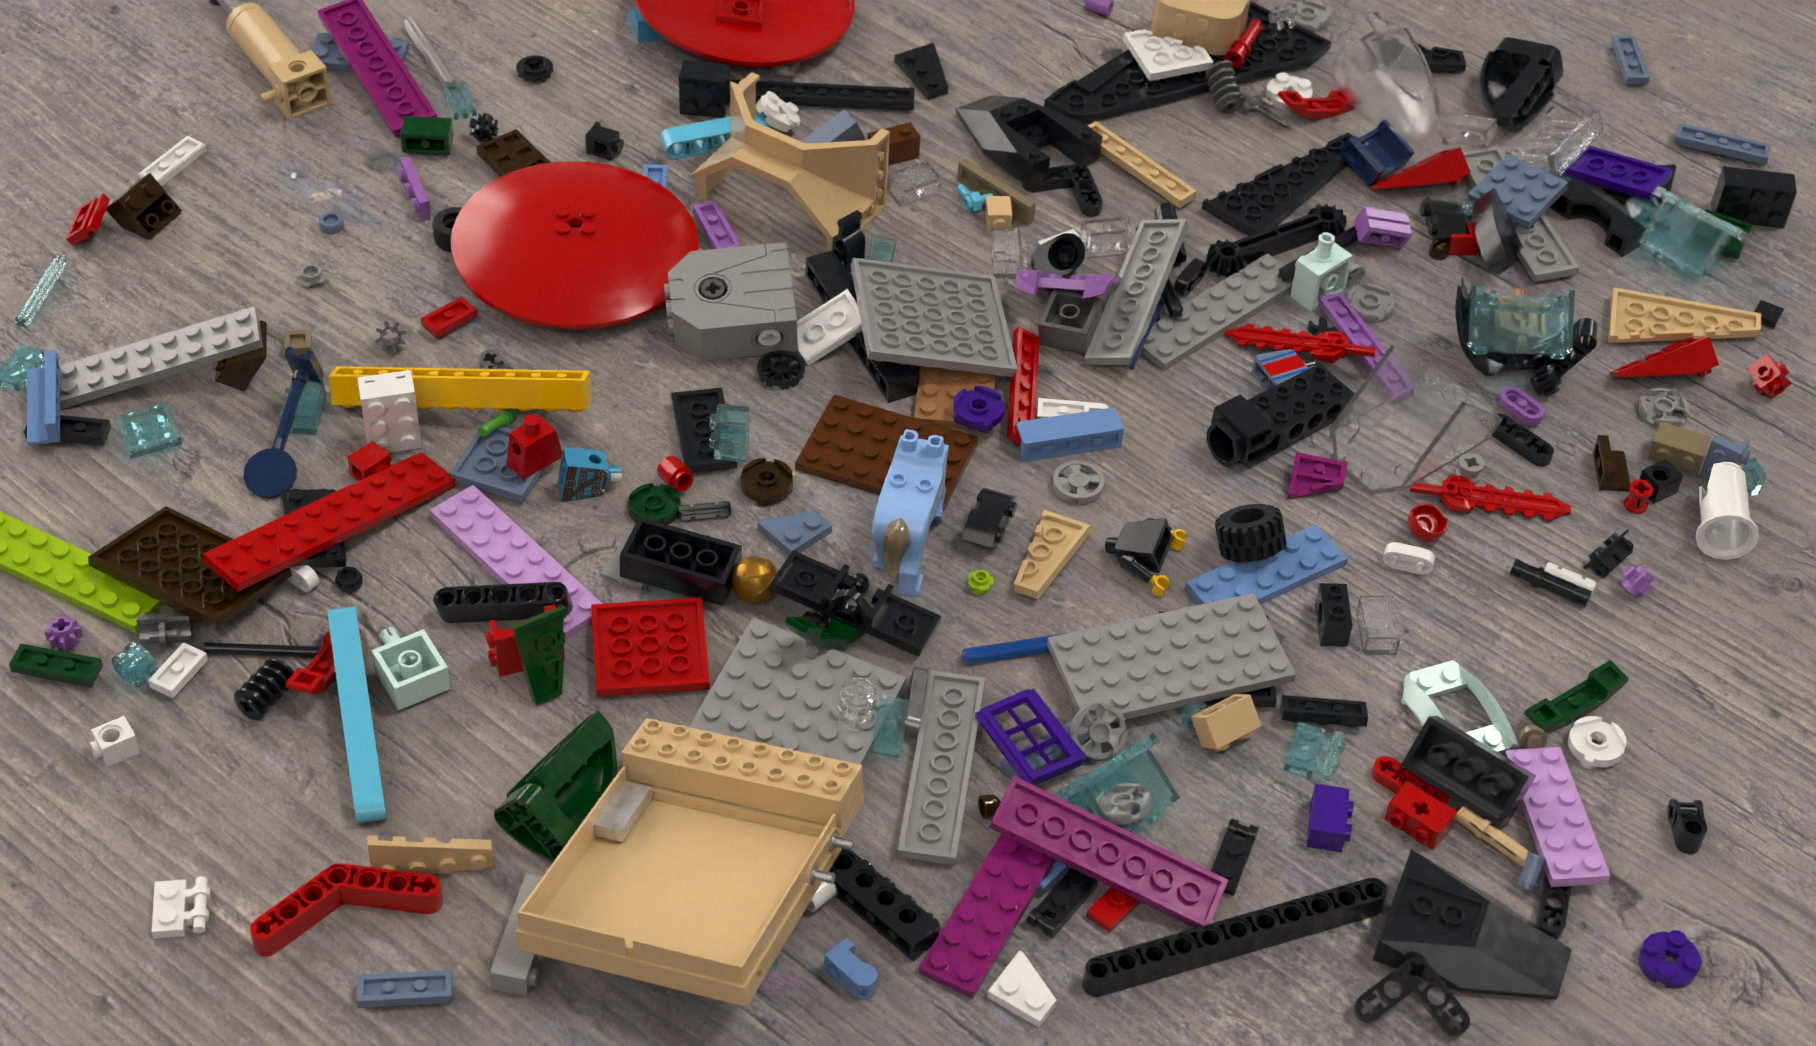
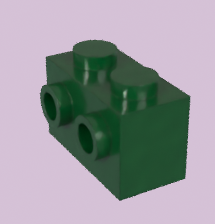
M404 116L400 133L402 153L450 155L454 137L452 118Z

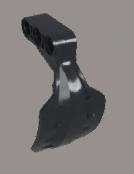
M1463 277L1458 282L1455 317L1459 341L1466 357L1485 376H1494L1503 370L1531 369L1534 371L1546 365L1548 369L1555 367L1560 377H1562L1597 346V322L1591 318H1581L1567 330L1528 347L1526 353H1517L1516 343L1508 342L1506 339L1496 336L1495 325L1483 317L1474 306L1467 292Z

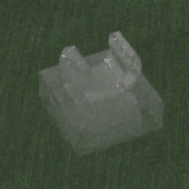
M1296 3L1275 6L1269 14L1270 23L1277 22L1278 30H1282L1284 28L1283 21H1286L1289 24V28L1292 29L1296 23L1294 16L1298 12Z

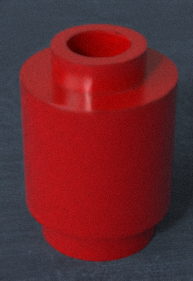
M667 456L661 460L657 467V475L675 491H686L692 486L694 481L692 471L677 457Z

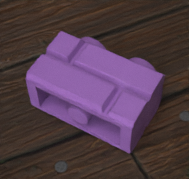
M1364 207L1354 221L1359 242L1403 248L1412 236L1408 214L1398 213L1395 210L1386 211L1376 209L1375 207Z

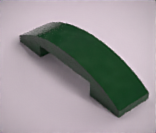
M786 617L785 624L794 634L824 649L844 647L865 634L833 618L830 619L828 627H819L803 617Z
M1609 660L1590 671L1587 680L1551 701L1547 698L1526 709L1524 714L1545 732L1560 729L1598 708L1617 693L1629 681V678Z

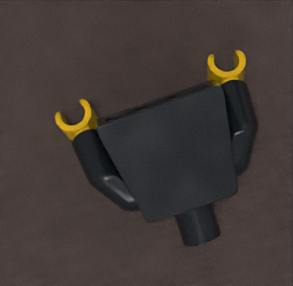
M1148 518L1143 521L1124 524L1119 537H1108L1106 539L1105 550L1108 554H1116L1119 564L1123 569L1134 573L1146 583L1150 581L1153 584V594L1162 597L1165 589H1168L1170 582L1167 576L1159 575L1156 577L1154 573H1160L1170 546L1178 551L1183 550L1187 535L1182 529L1172 531L1167 518Z

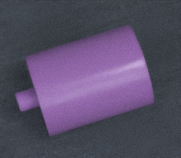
M1083 0L1085 2V10L1108 17L1113 10L1114 0Z

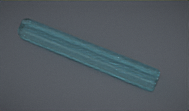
M56 254L17 314L15 320L19 327L26 328L32 322L68 264L67 258L64 255Z

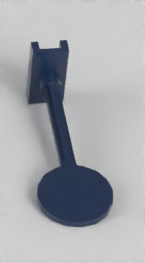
M287 347L284 356L293 372V383L273 446L254 454L244 467L243 478L247 488L254 495L261 498L279 497L281 490H290L297 479L295 461L284 449L304 385L308 381L322 383L324 376L314 352L311 350H307L306 357L297 356L292 347Z

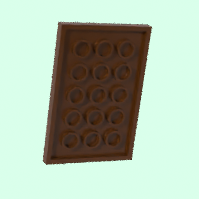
M833 395L797 458L795 470L880 495L900 436H903L906 429L916 431L918 438L928 440L929 436L932 435L942 436L944 444L949 445L945 477L946 493L942 509L944 512L978 445L979 437Z

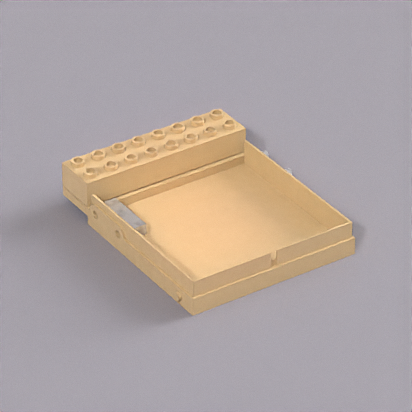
M646 718L621 752L623 767L518 910L519 927L516 930L518 950L747 1007L821 883L832 884L834 882L835 874L828 871L842 848L853 850L855 847L854 840L843 838L864 803L862 765Z

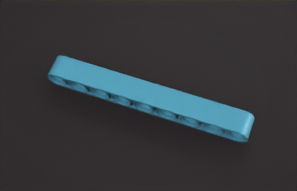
M356 606L327 610L356 822L361 824L385 820L387 818Z

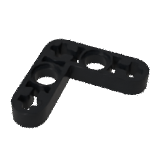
M1074 164L1050 167L1047 180L1030 188L1022 183L1023 188L1028 192L1071 188L1080 211L1084 215L1097 216L1102 211V197L1090 170L1085 165ZM1051 177H1059L1061 179H1052ZM1080 189H1088L1090 191H1081Z
M1413 957L1360 995L1353 1006L1354 1014L1360 1021L1373 1022L1411 993H1414L1447 1035L1460 1036L1466 1032L1470 1025L1468 1013L1431 965L1421 957ZM1412 964L1414 967L1421 966L1423 968L1421 972L1423 979L1427 981L1431 977L1434 982L1428 984L1421 991L1418 986H1421L1423 982L1418 976L1412 978L1409 975L1412 970L1410 965ZM1389 981L1396 982L1401 989L1399 997H1388L1384 992L1385 983ZM1437 988L1442 991L1444 995L1442 1004L1433 1005L1429 1002L1427 993L1430 989ZM1377 990L1380 999L1387 1006L1383 1007L1382 1002H1380L1373 1008L1374 1015H1371L1369 1012L1363 1014L1361 1009L1364 1005L1361 1001L1365 1000L1366 1003L1372 1002L1377 997L1373 991ZM1449 1002L1453 1006L1448 1010L1453 1017L1459 1015L1462 1018V1021L1459 1023L1460 1030L1456 1026L1453 1028L1449 1027L1448 1023L1451 1019L1446 1012L1442 1016L1437 1012L1444 1009Z

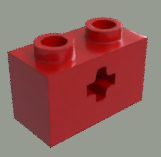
M1407 781L1389 802L1384 820L1393 827L1410 835L1420 844H1424L1434 850L1452 829L1457 811Z

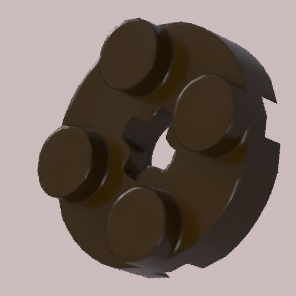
M766 458L755 459L747 463L742 470L740 478L741 490L748 498L757 501L758 505L763 507L769 506L773 502H778L792 493V470L781 460L774 459V462H766ZM762 479L772 480V481H771V482H763Z

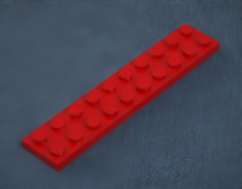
M419 452L203 553V562L239 592L454 488L456 479L450 477L448 472L424 453Z

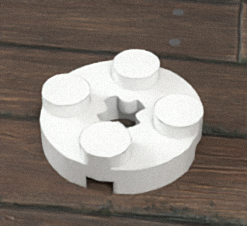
M1278 73L1276 78L1272 79L1267 85L1266 98L1268 99L1269 97L1271 102L1274 103L1273 106L1280 110L1292 111L1277 95L1279 91H1297L1303 98H1312L1311 82L1308 79L1289 76L1287 73Z
M767 91L756 104L758 113L761 114L763 111L767 116L765 121L780 131L788 132L789 129H792V132H794L800 124V118L797 115L798 108L791 102L785 103L771 91Z
M1587 716L1577 720L1570 730L1567 739L1571 753L1587 769L1609 767L1619 763L1622 760L1627 742L1624 732L1617 724L1611 721L1609 725L1606 722H1602V717ZM1592 739H1595L1597 742L1603 743L1601 745H1597L1592 742Z

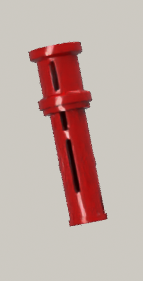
M1253 19L1240 39L1232 43L1231 50L1225 53L1224 61H1231L1233 64L1231 68L1241 67L1244 58L1250 54V46L1263 30V24L1259 26L1260 20Z

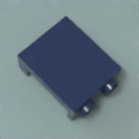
M1386 119L1382 120L1376 129L1357 139L1355 135L1349 138L1339 151V154L1368 187L1406 166L1415 153Z

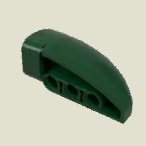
M599 710L583 720L549 751L507 793V799L494 811L496 822L508 835L526 849L552 862L558 857L617 775L614 732L611 724Z

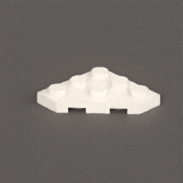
M1146 29L1124 33L1123 41L1149 81L1207 70L1213 65V60L1203 47L1196 45L1194 48L1182 45L1183 41L1168 36L1162 39L1153 36V32Z

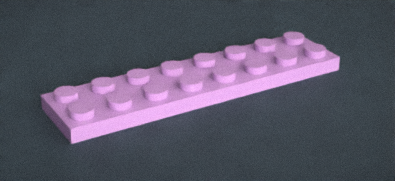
M474 485L430 509L431 518L501 584L563 583L567 587L573 603L572 611L564 618L563 631L565 632V640L592 624L591 607L594 604L602 603Z

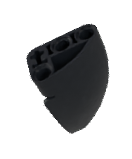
M1505 37L1494 52H1488L1481 69L1480 86L1484 105L1490 117L1498 126L1513 130L1532 120L1554 97L1552 90L1564 73L1562 56L1559 49L1548 44Z

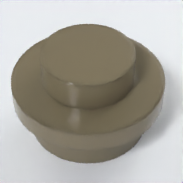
M1529 725L1521 730L1518 742L1522 749L1543 748L1547 743V735L1540 727Z

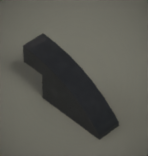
M1493 188L1474 201L1473 224L1477 242L1488 271L1500 275L1518 262L1515 253L1521 250L1523 245L1497 190Z

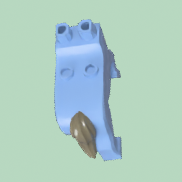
M906 429L903 436H900L876 506L872 526L875 546L873 566L885 569L892 578L898 575V594L918 597L924 580V574L920 573L929 526L933 520L943 522L944 519L942 509L946 493L945 477L949 445L944 444L942 436L932 435L929 436L928 440L919 439L918 433Z

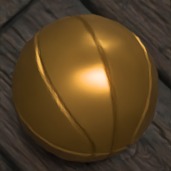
M759 556L746 557L740 560L733 569L731 575L732 590L744 602L751 604L763 603L769 600L775 593L769 590V587L778 571L773 563L766 558Z

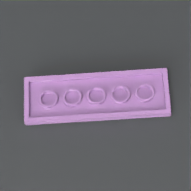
M1561 747L1505 750V757L1536 775L1520 805L1538 854L1546 858L1543 867L1550 886L1561 887L1608 883L1610 879L1609 870Z

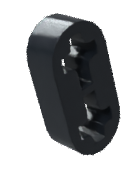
M1194 258L1177 277L1174 284L1175 291L1187 296L1203 279L1208 264L1198 258Z

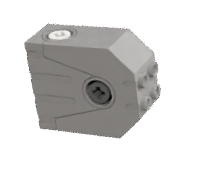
M786 242L766 244V246L761 244L691 251L668 272L669 283H664L667 318H672L668 319L669 334H674L676 345L698 359L708 361L759 356L778 350L798 352L797 317Z

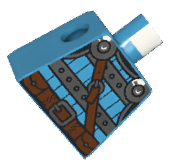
M563 447L557 481L561 502L601 497L605 494L607 481H621V466H608L606 455L603 451Z

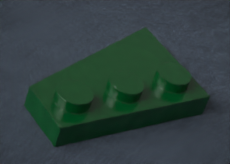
M563 605L511 625L530 695L536 705L562 695L564 670L562 648L563 643H565L563 628L567 608Z

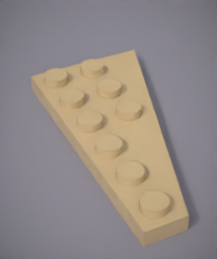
M1613 287L1611 294L1608 343L1684 340L1689 337H1710V339L1758 337L1761 331V313Z

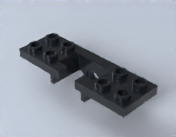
M794 550L772 579L769 590L918 657L923 652L942 617L893 595L894 586L888 584L885 590L880 588L876 590L871 604L875 606L871 608L866 598L864 599L856 590H852L856 578L848 575L850 566L844 564L839 571ZM845 598H852L857 603V606L850 605Z

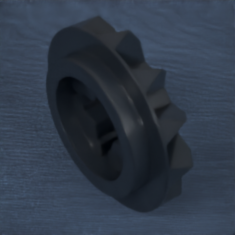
M527 56L517 63L516 71L518 77L524 78L525 81H544V78L551 77L553 63L543 56Z

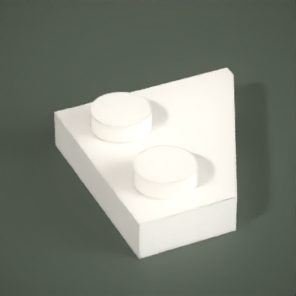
M1020 950L988 990L987 998L1038 1028H1040L1056 1006V998L1025 954Z

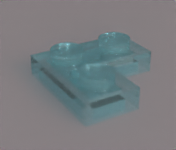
M1631 196L1625 203L1633 220L1662 235H1665L1671 229L1666 222L1667 216L1658 208V201L1655 197L1649 201Z

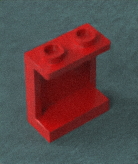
M555 604L544 607V612L556 608ZM495 620L489 621L490 632H485L488 647L492 649L487 651L490 666H496L499 677L524 671L512 629L498 630ZM563 643V648H562V660H563V661H565L564 643Z

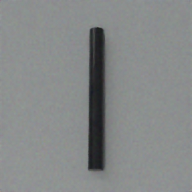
M205 642L204 652L207 654L315 657L319 652V647Z

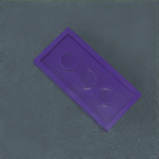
M1586 145L1564 167L1565 176L1649 201L1672 178L1673 171L1670 168Z

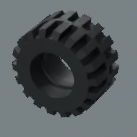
M1248 504L1239 506L1221 514L1215 520L1220 555L1226 560L1233 562L1260 561L1278 554L1287 544L1282 513L1279 508L1272 505Z

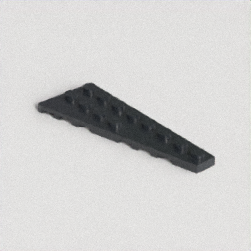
M1350 133L1343 134L1328 141L1323 148L1309 150V154L1301 158L1296 156L1292 158L1291 163L1284 166L1279 164L1256 175L1250 182L1236 184V188L1229 192L1221 191L1218 193V197L1212 200L1205 199L1202 202V209L1250 236L1271 229L1348 165L1339 154V151L1346 141L1354 135Z

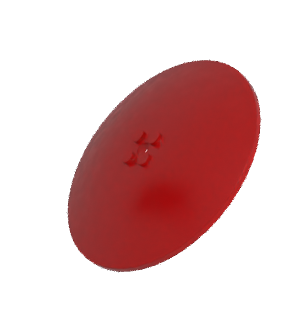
M633 0L637 10L647 24L674 45L703 58L732 65L751 67L788 65L811 59L826 52L844 37L852 23L855 9V0Z
M581 161L534 165L513 171L490 182L477 191L460 210L451 235V253L457 273L466 287L481 301L500 313L529 324L573 330L604 328L627 323L666 304L664 283H669L668 272L689 252L698 251L699 249L698 233L693 218L682 202L665 187L634 171L608 164Z

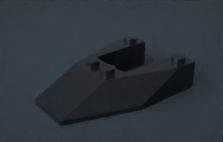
M990 95L956 108V114L981 151L1028 188L1047 180L1051 157L1039 149L1046 145H1053L1077 164L1087 165L1099 160L1103 136L1086 124L1025 98Z

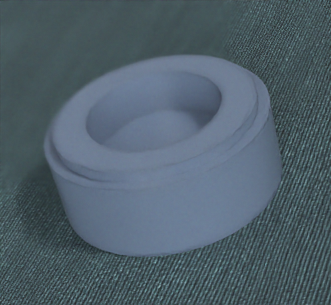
M327 212L319 217V228L325 234H336L344 228L343 217L337 212Z

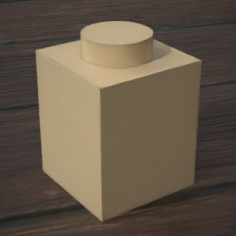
M986 196L985 222L987 233H1011L1012 208L1010 196Z

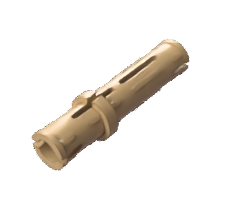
M1462 806L1456 814L1455 821H1458L1475 833V838L1485 840L1523 868L1529 850L1496 828L1490 820L1482 818L1467 806Z

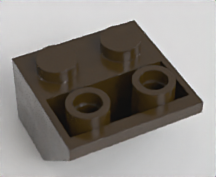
M151 173L136 181L110 203L106 209L121 228L148 240L182 212L180 207Z

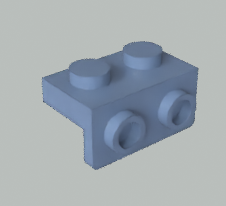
M1715 435L1711 441L1699 477L1709 481L1713 464L1725 461L1739 466L1741 464L1744 465L1751 453V450L1747 449L1750 439L1745 438L1741 445H1737Z

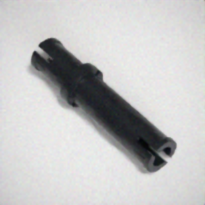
M1519 559L1515 560L1510 571V575L1532 583L1531 586L1535 588L1539 586L1577 602L1586 607L1592 594L1591 590L1546 572L1543 567L1537 568Z

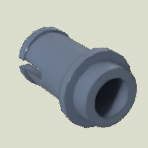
M1528 851L1520 876L1517 875L1516 879H1518V886L1534 891L1535 886H1539L1537 880L1546 858Z

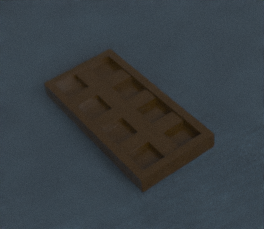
M517 129L476 146L477 154L500 177L526 167L551 163Z

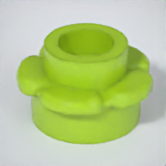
M977 570L968 576V585L974 594H987L991 586L994 585V578L987 571Z

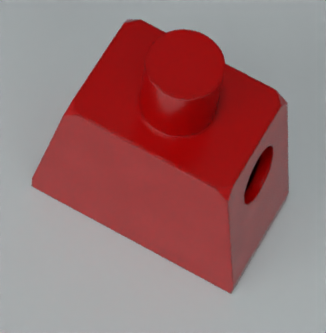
M535 414L525 416L524 425L511 431L509 434L507 466L522 480L562 458V449L557 432L542 417Z

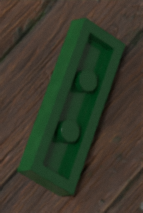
M20 643L9 663L11 672L92 687L103 664L100 658Z

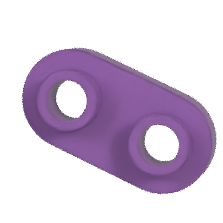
M1508 386L1501 390L1498 402L1502 408L1526 425L1534 426L1542 422L1545 409L1539 402L1520 388Z

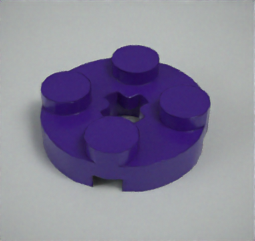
M975 386L974 390L967 392V388L959 391L953 401L954 421L956 423L962 424L967 428L976 429L982 433H988L992 430V427L1002 421L1005 403L1001 401V395L997 391L984 386ZM979 406L983 407V409L980 410L975 408H978Z
M1678 930L1657 932L1648 936L1643 941L1638 956V964L1643 974L1650 981L1656 983L1658 980L1661 983L1667 984L1666 988L1671 989L1684 988L1690 985L1702 965L1699 951L1695 945L1687 939L1683 932ZM1665 956H1670L1675 959V964L1663 959Z

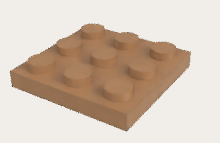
M920 366L914 418L951 429L978 431L954 421L953 401L956 394L967 388L966 392L974 390L975 386H984L995 390L996 375ZM979 406L978 408H975V409H979V410H980V409H983V407H982V406Z

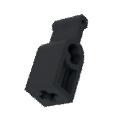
M858 210L837 221L839 231L832 240V250L839 259L843 260L848 273L852 272L850 265L853 258L865 259L866 241L864 233L860 229L862 214Z

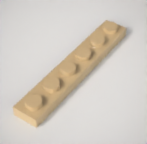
M1096 121L1088 125L1103 136L1101 154L1178 208L1196 198L1197 191L1110 130Z

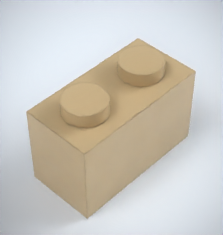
M1234 694L1191 716L1201 747L1214 749L1215 752L1229 748L1231 746L1230 742L1236 739L1242 740L1252 736V731L1262 726L1251 695Z

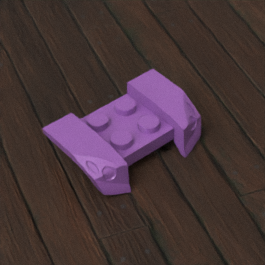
M1020 269L1016 275L1017 288L1031 295H1036L1039 287L1049 294L1052 293L1053 289L1083 294V299L1105 295L1113 283L1123 282V278L1117 275L1087 274L1086 277L1071 275V279L1062 278V275L1050 274L1043 270Z

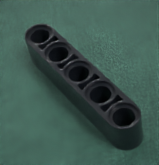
M561 582L445 587L439 589L433 597L436 609L441 619L446 623L525 620L544 613V607L554 604L556 607L565 606L567 608V616L573 608L567 587Z

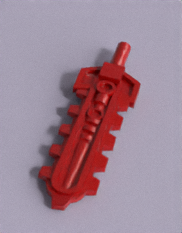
M1249 323L1245 326L1225 331V336L1237 342L1238 347H1246L1249 344L1256 345V349L1272 347L1275 348V351L1292 349L1297 354L1309 352L1314 359L1333 363L1340 358L1345 359L1347 354L1376 358L1378 352L1376 347L1348 344V338L1345 337L1343 332L1326 331L1325 334L1319 333L1317 336H1313L1303 330L1299 333H1291V330L1286 328L1276 331L1273 330V327L1265 325L1261 329L1255 328V325Z
M1451 474L1445 481H1442L1441 486L1410 482L1409 492L1439 496V502H1443L1449 511L1470 512L1476 506L1483 507L1487 513H1493L1496 509L1503 510L1505 515L1513 516L1514 512L1522 513L1524 518H1533L1534 515L1542 516L1544 521H1552L1553 518L1570 515L1571 505L1553 498L1551 493L1544 492L1543 496L1534 495L1533 491L1525 489L1524 493L1514 492L1513 488L1505 486L1504 490L1495 489L1494 485L1486 483L1485 487L1475 486L1474 482L1470 481V478Z

